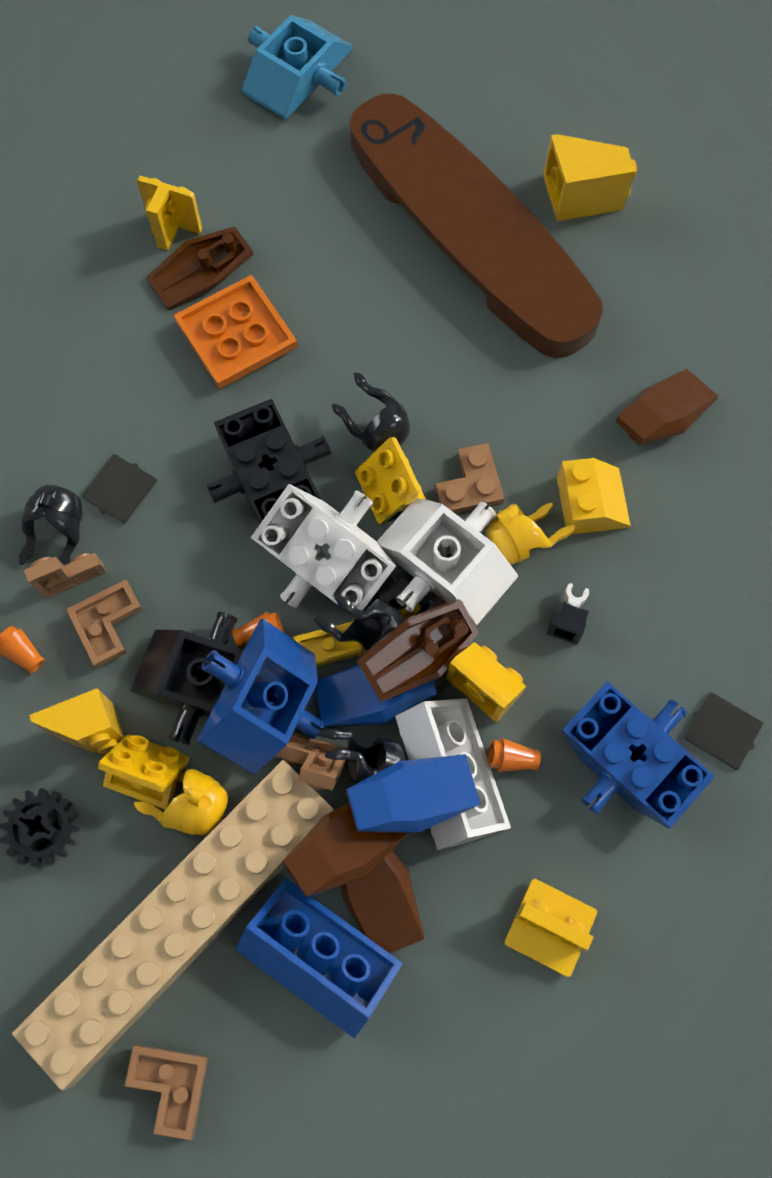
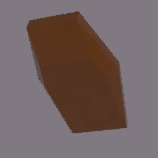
M233 226L186 240L152 271L146 279L168 311L218 286L254 254L236 227Z
M685 369L641 390L618 415L616 423L629 434L632 440H636L640 445L685 433L719 396L692 372Z
M456 599L405 619L357 658L356 662L382 702L441 677L449 668L450 662L468 647L479 634V631L460 599Z
M349 803L324 815L283 860V864L304 896L308 898L364 878L410 833L357 832Z
M393 850L364 878L341 886L343 900L362 933L388 953L397 951L425 938L409 870Z

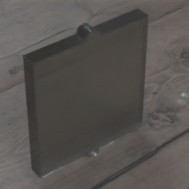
M113 454L81 497L99 508L102 514L107 513L125 524L155 485L157 479L139 469L137 463L131 464Z
M710 692L700 711L694 713L693 717L695 720L684 739L737 771L748 751L754 749L755 745L753 742L763 722Z

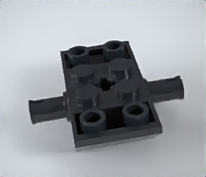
M272 398L213 422L233 469L232 475L206 484L214 504L217 501L241 492V494L245 495L253 515L260 525L288 484L321 500L306 469V464L331 455L329 444L326 442V438L321 436L302 446L294 445Z
M225 612L217 613V618L209 638L183 630L155 629L130 691L178 707L180 712L172 733L169 735V739L180 743L181 741L184 745H190V740L199 717H209L225 687L224 682L209 674L210 676L205 681L199 682L197 679L198 676L204 677L206 675V672L201 668L203 662L210 663L205 660L206 656L215 650L236 665L244 651L227 645L235 623L238 621L231 614L225 617Z

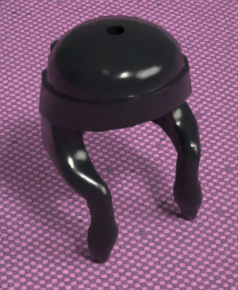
M353 373L356 385L369 396L380 400L386 407L375 415L367 427L354 423L343 406L332 404L333 412L342 418L348 431L353 436L362 440L363 445L368 449L376 451L390 437H395L401 446L410 432V423L404 407L387 391L370 386L362 374Z
M56 485L41 486L29 497L25 504L21 524L22 531L26 535V545L19 555V563L24 565L32 556L36 541L34 520L44 516L50 524L67 537V544L62 555L59 557V561L63 565H67L70 563V556L80 539L79 526L83 517L82 503L74 492Z
M338 594L335 595V600L345 613L356 618L344 633L328 620L318 616L314 617L318 627L324 632L331 634L336 640L360 643L362 645L361 654L365 653L404 621L399 611L383 599L377 598L363 612L354 607L348 599Z
M326 729L318 733V736L327 739L348 740L347 750L342 748L327 752L325 757L333 760H347L348 772L355 785L399 761H405L402 747L392 739L377 738L371 747H363L351 731Z

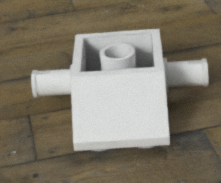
M288 484L251 538L296 573L285 591L280 595L284 602L292 597L288 605L297 608L309 589L314 586L337 605L335 595L338 594L348 599L354 607L363 611L396 567L395 563L379 544L356 526L369 507L373 505V502L368 497L363 499L365 496L363 493L355 491L353 497L342 512L339 513L326 502ZM326 543L330 546L328 550L329 555H326L322 549V546Z
M417 497L377 541L390 559L414 577L402 593L396 597V601L402 607L406 604L405 609L412 612L430 591L434 592L446 603L460 599L474 624L477 626L518 578V574L498 547L480 533L491 519L496 516L492 507L489 506L485 510L484 508L487 504L480 502L464 521L443 504ZM448 554H451V555H452V557H450V558H445V557H442V556H441V555L447 556Z

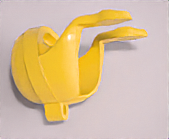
M553 503L541 506L535 513L529 516H525L517 504H511L502 511H499L488 524L485 530V537L492 541L509 564L513 565L528 559L531 549L550 548L559 540L567 538L573 533L576 526L563 527L547 538L535 522L548 515L553 507Z
M188 769L186 773L180 772L177 780L183 782L184 793L174 798L164 812L156 808L152 803L134 801V806L138 811L155 817L164 828L179 830L194 836H205L210 834L221 822L227 808L228 795L226 790L220 786V783L211 776L195 769Z

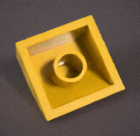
M596 458L562 461L557 474V483L565 527L570 525L576 526L572 534L630 528L631 525L619 468Z
M474 642L450 662L446 680L497 723L521 696L526 685L522 683L523 678L517 671L510 667L506 669L496 661L498 658L491 649L484 645L480 647Z
M98 688L29 715L32 723L51 736L92 753L106 754L125 737L114 704Z

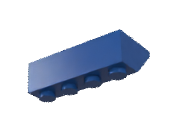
M286 878L247 925L235 948L237 952L354 1039L370 1018L403 965L401 961L312 897L306 898L300 888Z

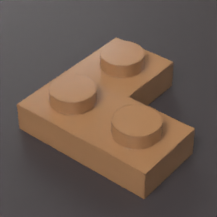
M489 443L458 449L457 455L464 478L435 484L438 502L455 514L475 510L480 502H485L487 504L486 507L504 504L505 498Z
M96 553L80 554L74 557L71 563L63 565L56 556L53 558L44 557L32 563V567L24 570L28 582L45 599L107 573Z
M125 579L66 610L93 666L97 669L127 653L113 625L137 614L143 609L129 582Z
M293 732L288 744L275 757L282 758L289 764H303L298 781L307 783L314 789L333 791L346 760L329 759L325 757V754L342 748L347 750V748L318 739H310L307 736Z
M141 1045L133 1046L125 1086L162 1092L153 1134L186 1140L193 1139L209 1057Z

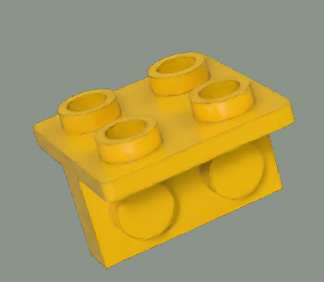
M138 177V188L157 248L168 251L179 228L197 234L201 233L203 228L195 194L185 187H176L163 183L156 178Z
M395 437L388 438L355 471L366 498L368 497L373 502V505L370 507L378 524H385L397 512L405 511L416 497L425 499L422 488L409 465V461Z
M126 735L99 761L98 769L106 772L103 787L143 802L152 803L154 806L166 810L173 800L178 776L187 766L190 757L180 753L173 747H163L149 742L143 736Z
M532 879L504 940V944L566 977H570L581 951L588 950L594 936L590 935L589 932L596 918L597 910L537 879Z

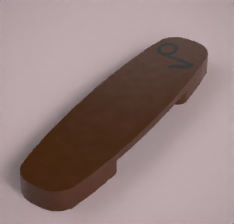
M394 93L380 94L364 102L353 111L350 118L351 150L365 172L384 197L390 202L400 203L433 242L487 295L486 305L494 315L541 354L552 358L568 357L581 350L595 337L603 313L601 299L583 273L538 219L472 152L425 111L404 96Z

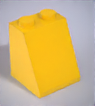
M559 134L551 135L543 177L556 220L562 221L623 210L626 199L631 193L633 178L637 175V164L634 159H631L628 147Z

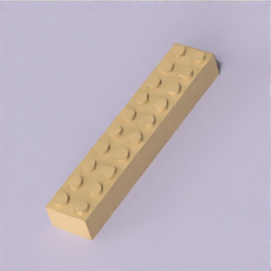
M284 760L219 823L12 1033L61 1091L73 1087L285 867L283 860L324 815L334 811L307 783L298 781L299 774Z

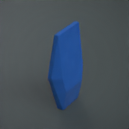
M359 665L318 679L316 685L321 720L324 722V728L387 724L396 719V715L438 695L435 681L432 680L381 702Z
M466 754L399 761L346 790L357 832L419 833L481 805Z

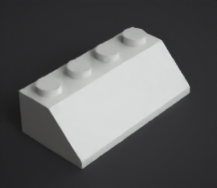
M467 698L423 701L395 716L409 760L466 754L481 805L430 827L437 850L458 846L511 829L491 767L488 766V759Z

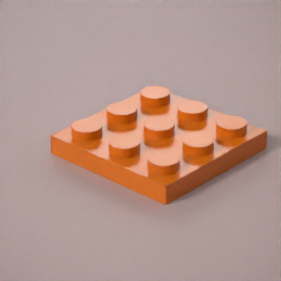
M252 274L173 315L176 324L219 389L298 347L296 338Z

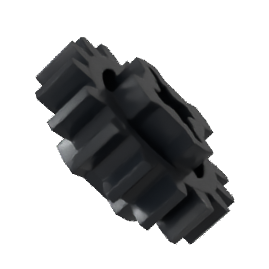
M40 788L36 797L33 792L28 790L25 791V801L22 802L14 798L12 802L16 808L13 811H3V814L9 820L8 823L0 824V829L7 831V835L0 839V843L5 845L11 844L6 854L11 857L18 855L17 863L25 865L30 860L32 867L39 868L43 859L46 864L53 865L55 854L64 858L67 856L64 849L66 844L75 846L76 842L70 838V835L80 831V827L72 824V821L79 817V815L75 811H67L73 803L68 799L60 802L62 794L53 791L49 796L48 790ZM38 806L35 811L25 814L31 808ZM59 815L61 818V830L59 829L57 823V818ZM29 823L42 824L45 826V829L50 831V834L38 832ZM18 827H20L22 834L21 839L18 836ZM52 841L54 842V843H53L50 847H48L47 849H44V850H42V851H37V850H41L44 844L50 843V842H52Z

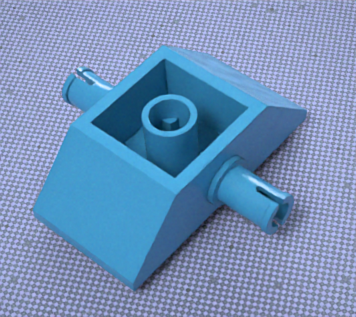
M290 15L271 35L258 26H254V30H250L248 42L258 47V49L255 51L244 81L242 94L286 120L319 85L336 96H340V92L343 93L346 87V79L332 71L353 50L351 44L314 22Z

